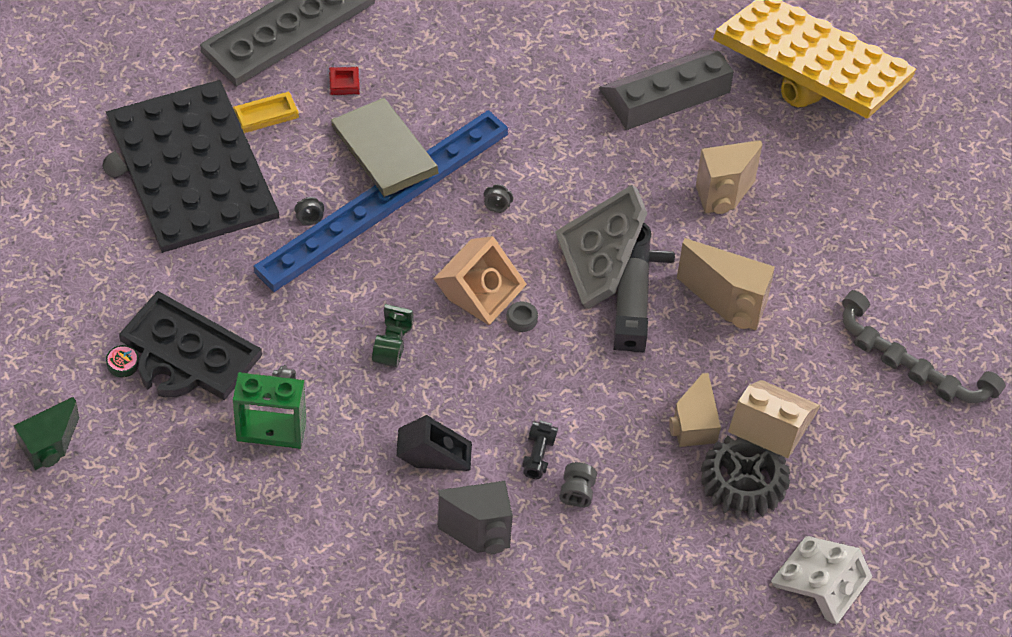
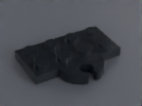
M159 291L150 298L119 333L120 342L142 353L139 358V375L147 390L153 386L155 376L159 374L170 376L166 382L160 383L157 388L158 396L179 397L190 393L197 386H200L225 401L235 389L238 372L248 373L262 357V348Z

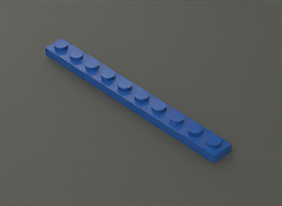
M487 110L426 151L437 164L439 174L385 197L374 185L255 264L254 274L273 292L277 291L508 135V127L491 111Z

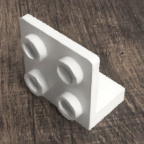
M806 536L771 582L776 588L814 597L824 618L830 623L837 624L870 581L872 575L860 548Z

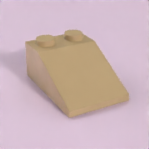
M684 238L677 279L726 321L732 322L740 329L750 328L757 330L768 301L775 267Z
M760 380L749 385L738 400L728 432L789 458L815 417L820 405L764 380Z

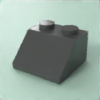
M505 481L438 490V529L477 553L498 554L506 548H510L513 514Z

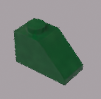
M74 397L13 425L17 442L34 470L41 467H51L61 457L65 456L79 419L77 403Z

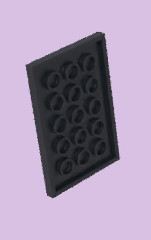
M221 80L106 111L107 120L126 167L129 170L128 172L161 253L280 218L279 210Z

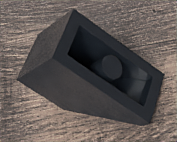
M428 415L398 428L396 457L415 468L471 470L472 442Z

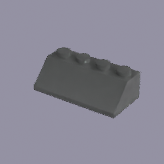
M700 50L599 86V89L625 129L629 130L730 93L734 71L720 51Z

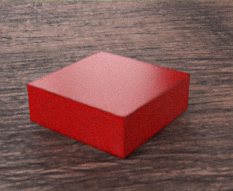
M329 67L330 95L360 94L359 67Z

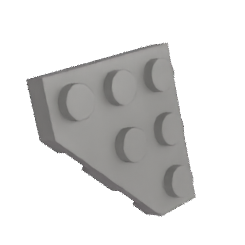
M630 185L555 231L581 302L588 309L615 294L647 216V211L639 191L633 185Z

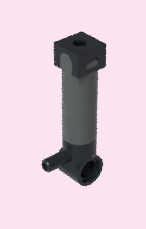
M645 223L642 225L617 287L613 350L645 353L648 334L649 263L673 264L675 261L674 251L650 250L652 233L649 226Z

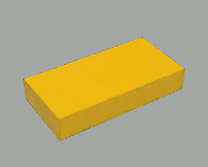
M289 91L233 107L244 133L299 118V112Z

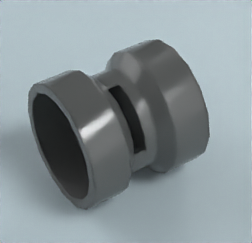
M573 462L565 467L563 477L565 483L561 486L559 494L561 502L582 508L588 507L592 503L593 491L591 487L596 483V469L586 463Z

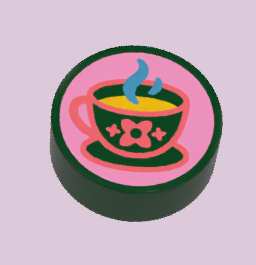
M127 345L112 348L106 356L108 371L120 378L133 375L139 368L137 351Z

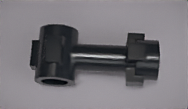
M542 420L532 422L528 440L534 441L531 456H525L522 467H524L523 473L528 478L540 479L543 473H546L548 463L543 461L546 446L554 445L558 428L552 426V423Z

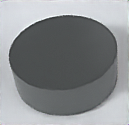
M520 301L513 303L507 310V324L511 329L518 332L530 331L537 325L538 311L534 305L528 302Z

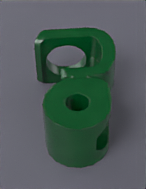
M385 304V335H377L375 338L372 362L397 368L404 350V340L402 338L413 328L414 315L411 309Z

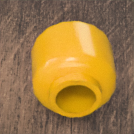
M784 76L781 94L785 101L793 107L802 108L820 101L823 97Z

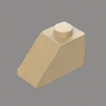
M702 373L676 403L674 417L669 419L671 436H677L679 447L714 444L719 439L721 425L709 373Z

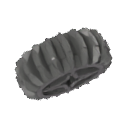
M727 436L724 439V443L717 441L713 446V450H709L706 453L701 467V483L705 486V496H713V506L723 503L722 510L724 514L732 508L735 509L736 518L741 515L742 511H746L749 519L754 516L755 510L763 517L767 513L768 508L774 511L778 506V502L784 500L786 490H788L790 484L789 466L785 465V457L738 436L736 440ZM722 466L727 469V474L730 476L728 481H725L720 473ZM763 469L768 472L771 478L769 485L764 481V476L761 474Z

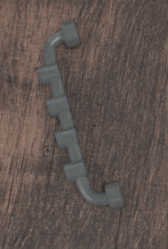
M851 290L842 300V305L845 308L843 311V323L846 329L857 337L854 340L857 347L867 353L873 347L884 353L881 356L882 362L893 369H896L899 364L909 368L908 377L919 385H924L927 380L937 385L936 395L947 402H951L956 397L967 403H980L989 397L998 398L1005 389L1006 384L1004 380L991 371L984 372L977 381L979 390L971 391L966 389L956 377L943 375L935 370L934 366L926 359L920 358L918 360L908 354L905 347L897 342L890 343L882 338L873 327L860 325L855 320V315L858 317L863 316L870 307V302L865 295L856 290Z

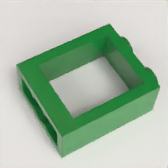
M238 372L233 395L236 441L301 449L307 422L305 381ZM249 405L294 410V414L251 410ZM268 432L274 433L272 436L266 435Z

